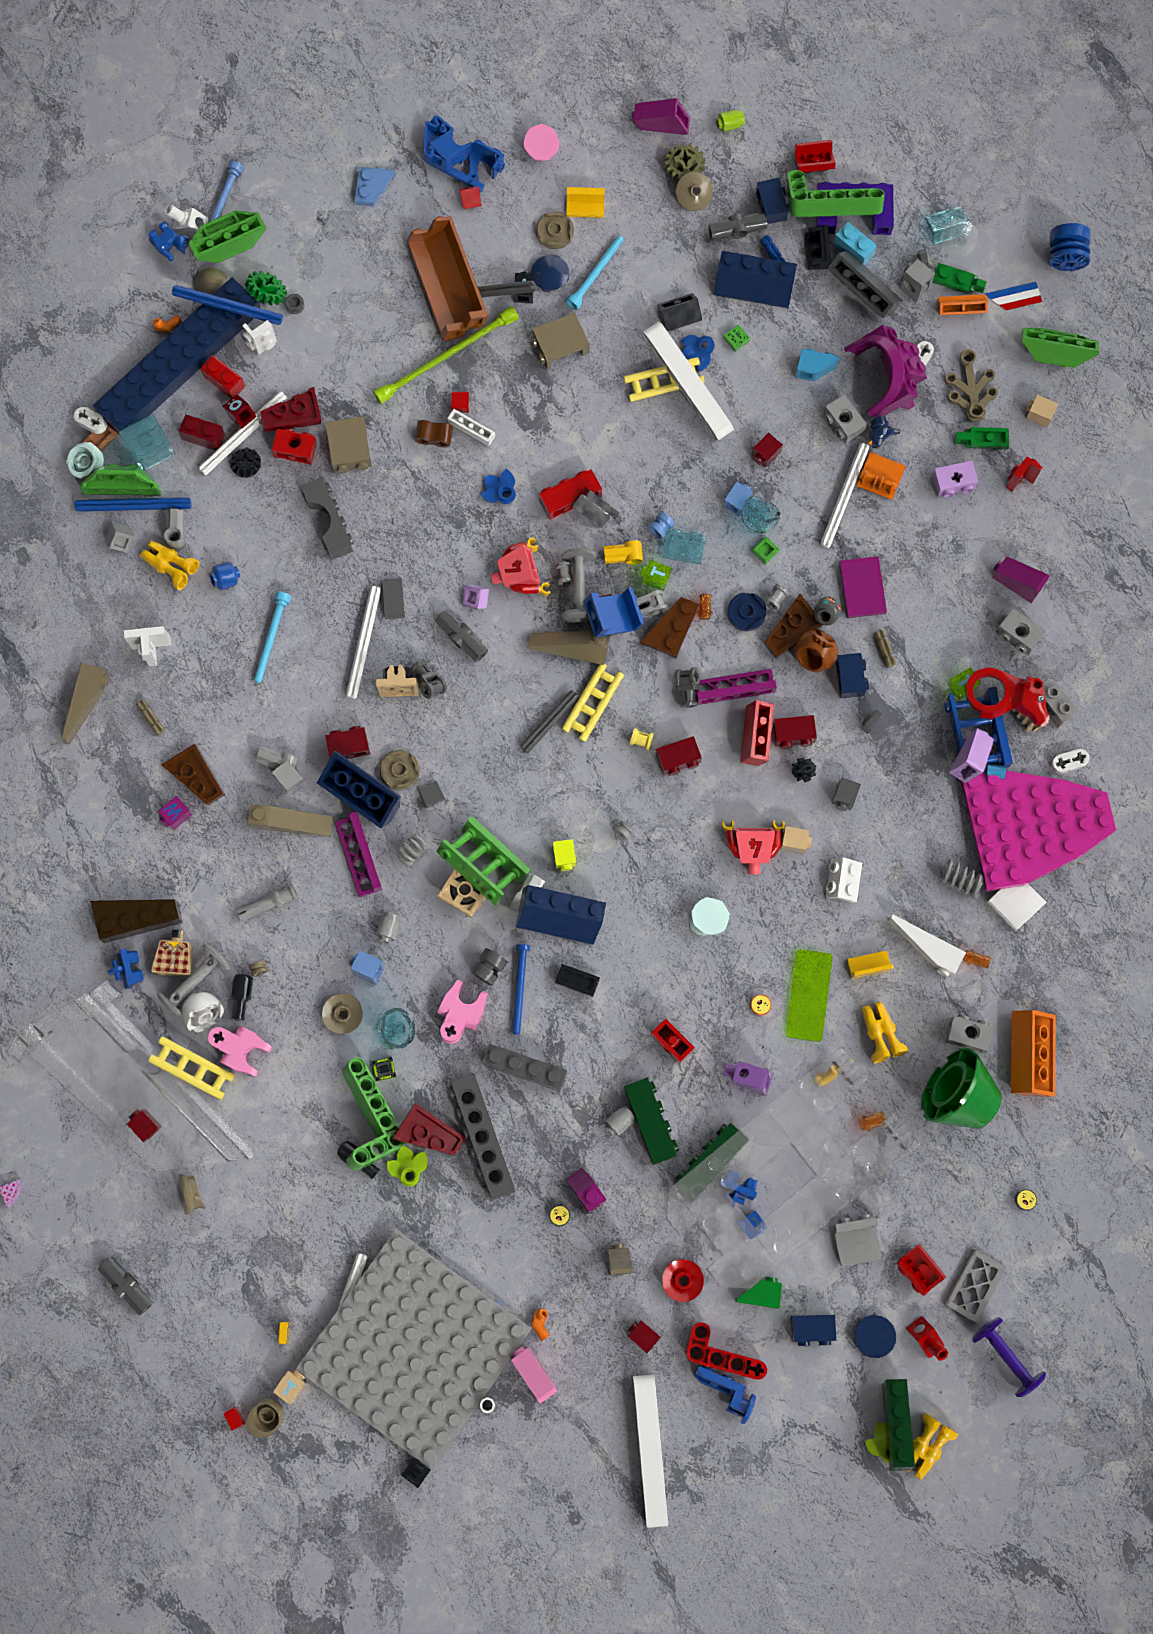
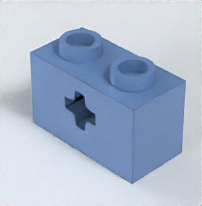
M359 950L358 954H354L350 961L351 970L354 975L377 985L385 968L382 960Z

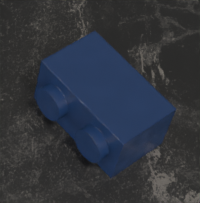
M779 178L757 182L756 194L761 212L764 211L767 224L786 221L790 210L788 201L784 197L786 195L784 184H781Z
M861 653L838 655L836 669L840 699L864 696L866 690H869L868 678L864 677L866 660L862 659Z
M835 1315L791 1316L792 1342H797L798 1346H810L811 1341H818L819 1345H831V1341H837Z

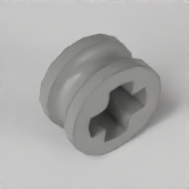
M620 821V825L616 826L614 830L622 838L628 840V836L630 834L633 835L634 831L626 823Z

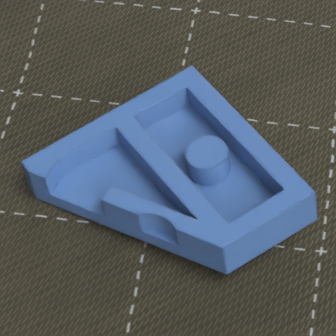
M359 167L355 205L375 206L379 196L387 189L390 180L395 178V170Z

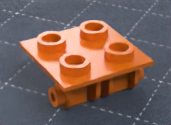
M870 452L856 486L892 500L906 466Z

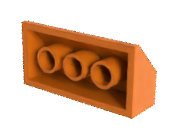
M1036 1010L1012 1011V1034L1010 1041L1011 1093L1024 1096L1055 1097L1056 1015Z

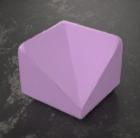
M465 585L462 605L476 609L486 608L489 589L477 585Z

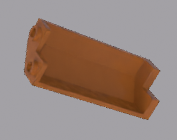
M438 216L433 219L429 229H415L411 231L406 242L442 341L462 338L466 335L465 331L473 327L475 329L482 327L488 318V314L452 216Z

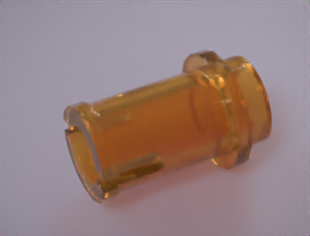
M707 593L700 594V606L697 615H699V619L709 620L713 615L711 611L712 595Z
M972 949L970 951L966 950L963 962H966L967 965L973 964L988 969L991 961L990 956L975 953Z
M883 1111L867 1117L863 1115L859 1119L860 1128L862 1131L866 1130L867 1132L870 1131V1128L887 1123Z

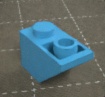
M810 348L802 349L796 378L816 381L836 369L840 357L835 356L833 353H820Z

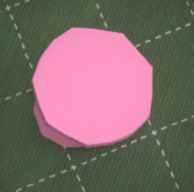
M536 125L530 128L525 135L524 150L533 160H549L559 149L558 136L554 129L547 125Z

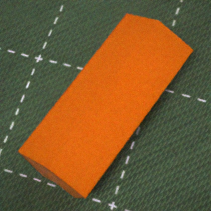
M986 294L939 297L937 300L938 314L988 313Z

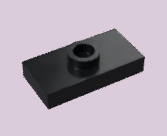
M561 964L555 984L594 997L600 977Z

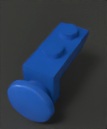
M699 1366L695 1371L694 1377L701 1384L731 1396L726 1411L742 1417L740 1423L745 1424L753 1411L756 1395L752 1393L749 1400L742 1397L746 1386L735 1382L728 1375L721 1376L714 1373V1370L710 1367Z

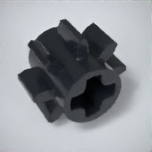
M804 757L798 758L797 763L792 764V775L797 778V781L803 780L805 783L811 781V777L816 776L817 766L811 761V758L806 760Z

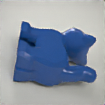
M165 221L159 225L162 234L157 235L155 229L148 234L150 243L155 246L161 255L168 258V261L172 262L174 260L173 255L169 252L173 246L181 253L186 254L185 249L188 247V237L186 235H177Z

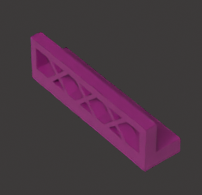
M766 669L700 680L699 686L708 685L712 690L702 692L697 690L695 695L698 705L775 693L777 686L776 680H773L772 670ZM768 675L769 681L756 682L759 676ZM744 678L751 682V684L736 685L740 679ZM726 681L731 685L728 688H717L720 682Z
M356 811L350 813V817L336 821L335 824L360 898L382 891V887ZM352 822L354 829L349 836L342 832L341 825ZM351 840L359 844L360 848L357 854L348 850ZM357 859L365 862L366 867L363 873L354 869ZM363 877L371 881L373 888L365 891L361 890L360 883Z

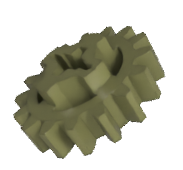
M682 142L681 147L675 144L674 150L669 149V153L665 156L664 166L667 168V174L672 173V180L677 177L679 181L687 173H702L701 171H704L705 158H703V151L698 152V146L692 148V143L685 146V143Z

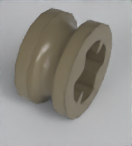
M265 960L249 966V970L253 971L252 977L260 976L269 971V968L265 966L267 964Z

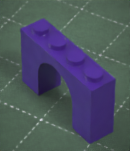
M822 182L817 184L816 190L869 188L883 190V212L872 215V235L892 234L894 227L893 184H869L866 182L859 184ZM816 216V227L828 225V234H835L837 216Z

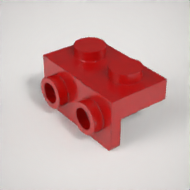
M832 140L795 144L794 160L797 170L809 173L812 171L836 169V161L832 152Z
M1026 457L1021 465L1017 463L1010 472L1011 474L1007 478L1009 483L1006 488L1013 492L1023 478L1033 484L1043 467L1037 460Z
M920 1243L897 1262L900 1273L910 1279L913 1289L917 1293H921L922 1296H925L932 1288L946 1278V1275Z

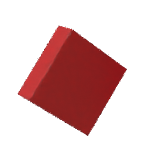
M478 186L460 189L463 209L482 206Z

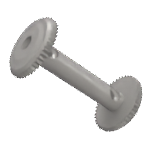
M585 548L568 549L561 554V558L563 561L574 564V609L563 612L562 618L571 623L590 622L583 603L585 600L583 563L595 559V553Z
M203 944L202 946L210 955L169 998L165 997L160 991L157 992L159 1000L178 1017H182V1012L177 1006L219 962L227 970L230 969L227 960L208 944Z

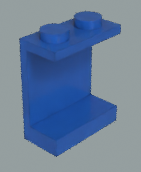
M632 587L627 588L622 594L599 597L598 592L591 593L583 601L595 638L636 631L644 624L643 614L640 612L637 597Z

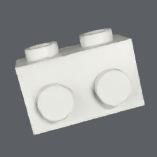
M268 320L253 331L246 323L242 325L244 329L242 334L247 340L245 341L246 345L251 351L255 350L258 355L265 350L273 348L277 342L273 327Z
M844 857L831 859L828 883L826 885V898H837L851 903L857 902L862 863Z

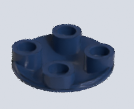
M543 256L536 260L532 266L531 274H534V283L544 292L559 289L569 280L568 265L558 256Z

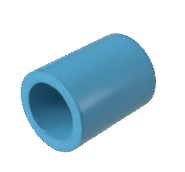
M987 764L985 770L987 772L986 778L989 775H996L1000 779H1005L1006 767Z

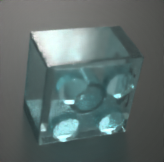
M154 414L119 432L137 466H140L144 471L175 455L172 445Z

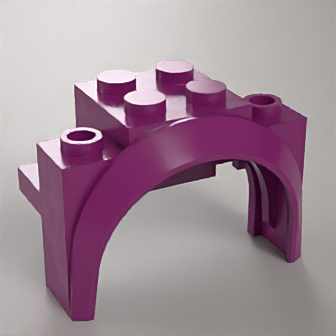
M881 325L859 340L844 347L845 352H852L855 356L876 346L877 349L882 350L883 354L880 358L890 385L884 397L867 410L870 416L877 418L883 417L899 407L908 410L915 406L913 399L918 397L916 384L927 378L925 373L926 367L919 357L918 347L914 343L896 339V331L892 327Z

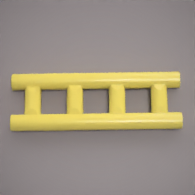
M699 358L687 360L695 371L694 366L700 364ZM664 366L624 376L625 384L632 383L634 394L629 395L630 402L679 390L680 388L670 374L671 384L660 386L657 375L668 373ZM703 375L699 376L701 381L705 383ZM650 378L653 389L641 391L639 380Z
M606 664L598 665L561 728L566 733L571 728L580 732L579 739L583 742H586L624 677V674L617 671L615 676L605 672ZM600 678L610 683L605 693L594 688ZM590 694L601 700L596 709L585 705ZM580 711L591 716L586 726L575 721Z
M161 1036L158 1043L163 1048L158 1057L151 1054L148 1062L222 1100L225 1094L220 1091L225 1079L231 1082L235 1075ZM170 1050L181 1055L176 1067L165 1061ZM188 1060L200 1065L194 1076L183 1071ZM207 1070L218 1075L212 1086L201 1081Z

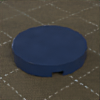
M740 593L730 601L727 613L730 623L736 629L746 632L753 631L764 623L767 610L763 599L758 595Z
M870 1315L858 1322L854 1333V1341L862 1354L868 1357L880 1358L893 1350L896 1344V1331L888 1319L878 1315Z

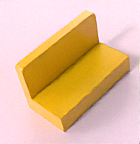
M567 187V217L603 218L605 188Z
M887 951L847 959L851 979L890 972L894 968L893 964H890Z

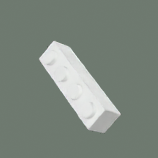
M455 409L447 418L449 424L487 446H490L495 438V432Z

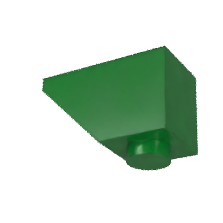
M765 1276V1280H759L738 1296L736 1302L779 1309L782 1283L777 1282L778 1278Z

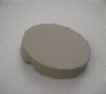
M560 212L545 214L537 224L538 240L542 245L550 249H560L567 246L573 239V222L567 215Z
M398 750L392 751L384 757L380 765V775L385 785L391 789L405 790L413 786L418 780L420 773L419 763L412 754Z

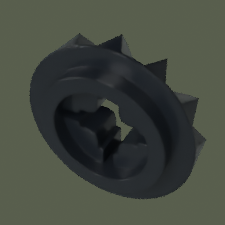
M247 447L245 449L238 448L237 452L232 453L230 466L237 476L248 478L259 471L261 458L254 449L252 450ZM245 456H247L250 463H247L244 469L240 461H244Z

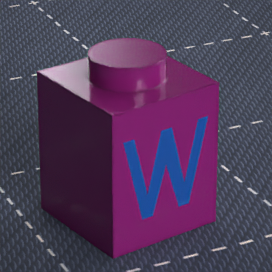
M177 796L158 811L162 816L159 820L166 828L171 826L174 830L193 815Z

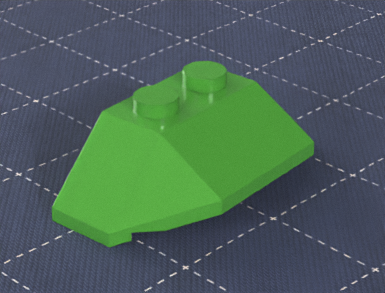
M233 211L201 225L193 239L189 242V245L197 260L220 263L253 248L266 231V226L257 212Z
M1023 328L1022 342L1034 359L1043 364L1051 363L1061 367L1075 368L1099 354V341L1091 340L1079 334L1045 328Z
M116 464L100 466L80 484V489L84 495H162L158 484L140 466L134 464L118 466Z

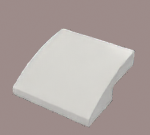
M1029 884L1001 889L988 901L992 908L1015 931L1047 903Z

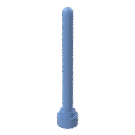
M231 160L228 164L227 173L229 175L210 221L220 217L234 180L241 175L244 169L243 165L239 162Z

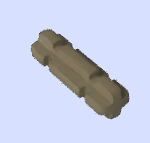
M876 631L874 637L878 641L877 645L882 658H884L885 666L887 668L895 666L896 660L892 656L893 652L888 639H886L885 631Z
M144 699L139 701L136 706L142 712L141 714L150 727H152L156 735L163 733L165 728L152 709L149 708L148 703Z

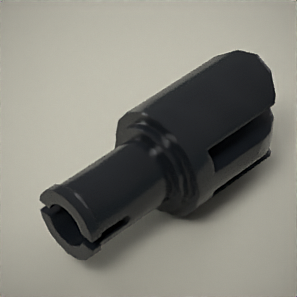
M237 974L234 976L230 997L234 1000L232 1019L245 1020L246 1002L251 1000L253 978L250 975Z
M344 1141L340 1145L337 1155L346 1163L348 1155L358 1146L353 1142ZM355 1155L356 1160L362 1163L361 1158ZM374 1164L361 1169L370 1179H373L380 1170Z

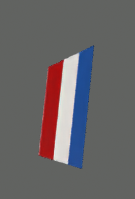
M1036 282L985 293L988 298L1006 311L1043 302Z

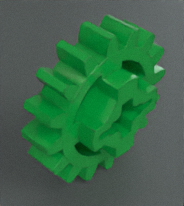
M253 271V274H249L245 283L246 291L251 292L250 296H255L256 301H260L264 305L266 302L270 306L273 303L279 305V303L283 302L287 293L285 290L286 286L281 285L282 280H276V276L270 275L269 272L264 274L262 271H259L258 274L256 271Z

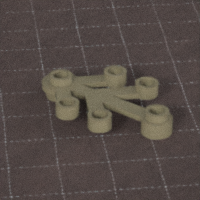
M966 349L961 353L960 363L965 367L967 385L958 379L954 373L946 375L945 383L948 386L954 385L969 396L970 403L960 397L957 391H951L947 399L949 403H957L965 409L969 420L979 422L985 417V407L997 397L998 390L995 387H989L979 403L977 395L988 382L993 381L995 372L992 369L985 370L983 377L975 384L973 364L976 360V354L973 350ZM964 358H969L970 362L965 361ZM989 373L992 377L988 378L986 374ZM952 377L954 381L951 382L948 380V378ZM992 391L995 395L991 396L988 392ZM951 395H955L957 399H952ZM977 411L979 415H974L972 412Z

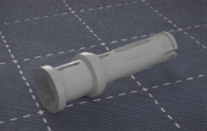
M290 884L288 888L281 891H273L272 895L237 909L240 920L244 921L276 906L281 908L283 904L293 900L298 901L299 897L294 885Z

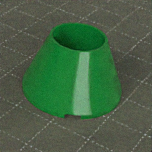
M961 1048L947 1056L946 1059L948 1061L942 1068L937 1067L929 1078L922 1095L921 1109L924 1110L923 1117L930 1122L980 1129L991 1122L997 1114L1002 1102V1094L979 1055L970 1048Z

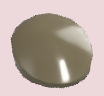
M208 267L198 272L194 284L198 291L213 295L228 279L221 270Z
M272 1398L262 1399L255 1403L247 1416L246 1427L253 1436L259 1438L272 1435L284 1420L282 1405Z

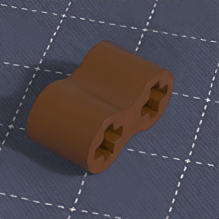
M419 420L414 441L423 445L450 447L453 426L448 423Z

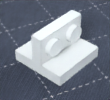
M164 626L124 630V638L131 649H138L139 655H142L143 661H146L149 667L157 666L156 647L171 645V637Z

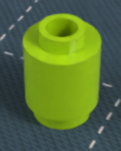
M734 109L722 112L716 118V126L722 132L741 128L745 124L742 110Z

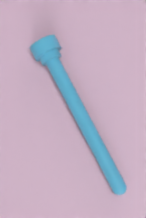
M622 236L616 237L578 291L568 296L565 302L570 308L578 310L582 305L583 295L623 242Z
M277 591L274 597L276 608L254 677L256 683H260L263 679L283 609L290 603L291 595Z

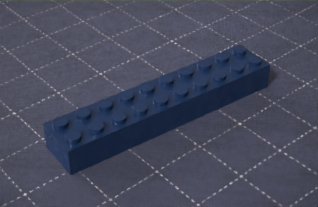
M233 277L213 294L261 308L259 301L250 296V293ZM202 304L92 405L94 410L124 440L190 379L211 356L217 354L243 329L242 325L245 323L248 325L254 318Z

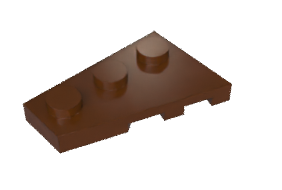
M799 594L764 644L775 659H777L796 645L800 635L808 630L819 629L823 624L816 621L814 610L803 596Z
M681 597L640 641V644L677 658L699 604Z
M196 744L191 745L161 764L205 804L210 805L225 796L224 791Z

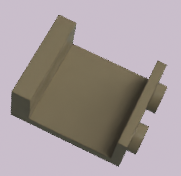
M576 313L532 329V344L534 348H538L540 352L538 353L541 364L545 363L547 370L551 369L552 361L578 351H581L582 356L590 353L589 342Z
M364 416L326 422L331 463L334 472L346 473L353 469L366 470L368 467H372Z

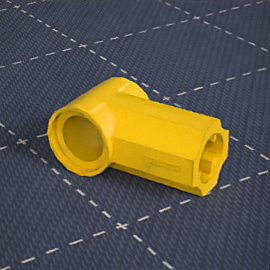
M632 540L622 545L604 546L605 564L626 562L629 565H636L642 563L641 541Z

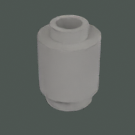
M384 912L375 934L379 937V941L384 943L395 941L400 926V916Z
M624 1106L622 1109H617L605 1120L607 1124L605 1128L612 1136L615 1134L620 1136L633 1124V1120L636 1117Z

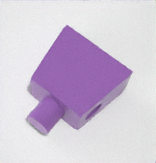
M741 1061L738 1062L737 1066L726 1063L723 1075L733 1078L732 1081L735 1085L765 1096L773 1077L770 1070ZM743 1074H749L748 1077L742 1078Z

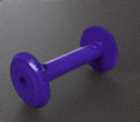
M996 1317L983 1325L973 1335L972 1341L976 1343L984 1337L989 1340L995 1351L1023 1384L1015 1393L1016 1397H1024L1045 1380L1046 1373L1042 1371L1034 1377L1029 1374L1017 1356L995 1331V1328L1003 1321L1002 1318Z

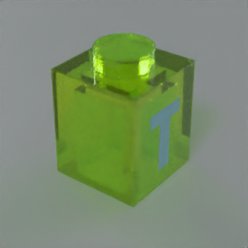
M650 560L648 565L644 564L641 571V576H643L642 583L664 591L671 576L672 568Z
M971 667L952 677L948 682V686L958 700L966 696L964 691L965 685L970 676L976 672ZM981 679L975 683L973 691L979 688Z

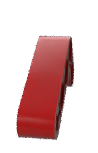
M702 1322L695 1323L692 1326L686 1347V1357L689 1361L756 1380L763 1379L766 1376L767 1366L764 1362L709 1347L710 1327ZM698 1326L706 1328L705 1337L698 1338L695 1335V1329ZM693 1347H699L701 1350V1356L698 1359H693L690 1356V1350ZM715 1352L720 1353L722 1357L721 1362L717 1365L712 1364L710 1360L711 1355ZM734 1358H739L742 1361V1367L739 1370H733L731 1367V1361ZM746 1360L750 1361L748 1364L750 1366L756 1367L757 1363L760 1364L759 1368L762 1369V1373H758L755 1376L754 1371L747 1369V1374H745Z

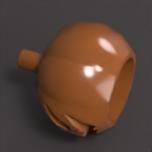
M818 629L808 630L800 635L795 645L794 654L799 664L806 670L815 673L823 672L833 666L838 656V647L834 638L825 631Z

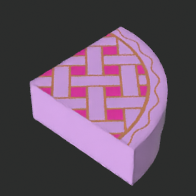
M20 1179L0 1187L6 1207H10L16 1202L22 1188Z

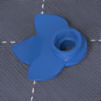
M686 336L682 339V343L686 347L682 353L687 360L698 357L700 364L696 365L698 372H701L711 362L710 354L715 348V343L709 336ZM704 342L708 343L707 348H702Z
M508 469L502 472L500 478L493 475H485L484 481L487 490L481 494L484 500L490 503L500 502L502 504H510L515 500L516 492L513 488L515 478ZM508 493L510 496L505 498L503 494Z

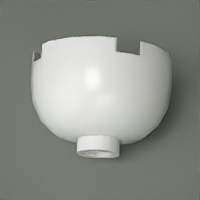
M208 992L191 994L182 1006L181 1016L189 1031L193 1029L195 1032H201L216 1024L213 1020L218 1016L220 1018L223 1016L224 1008L214 995Z

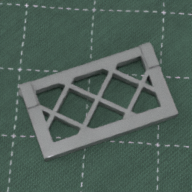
M973 1249L944 1305L977 1323L1006 1267L980 1253L978 1250ZM976 1258L981 1260L983 1267L972 1270L971 1266ZM989 1267L997 1270L992 1280H990L987 1272ZM984 1269L987 1282L976 1284L973 1272ZM970 1273L973 1285L962 1288L961 1285L966 1275ZM988 1284L987 1291L983 1298L980 1299L977 1287ZM974 1288L977 1300L966 1303L963 1290ZM957 1292H960L963 1304L961 1305L953 1303ZM978 1302L979 1306L975 1313H970L967 1305Z

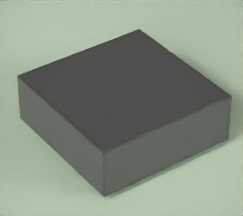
M875 710L865 722L862 730L868 734L880 720L882 713Z
M437 781L419 788L427 808L445 800Z

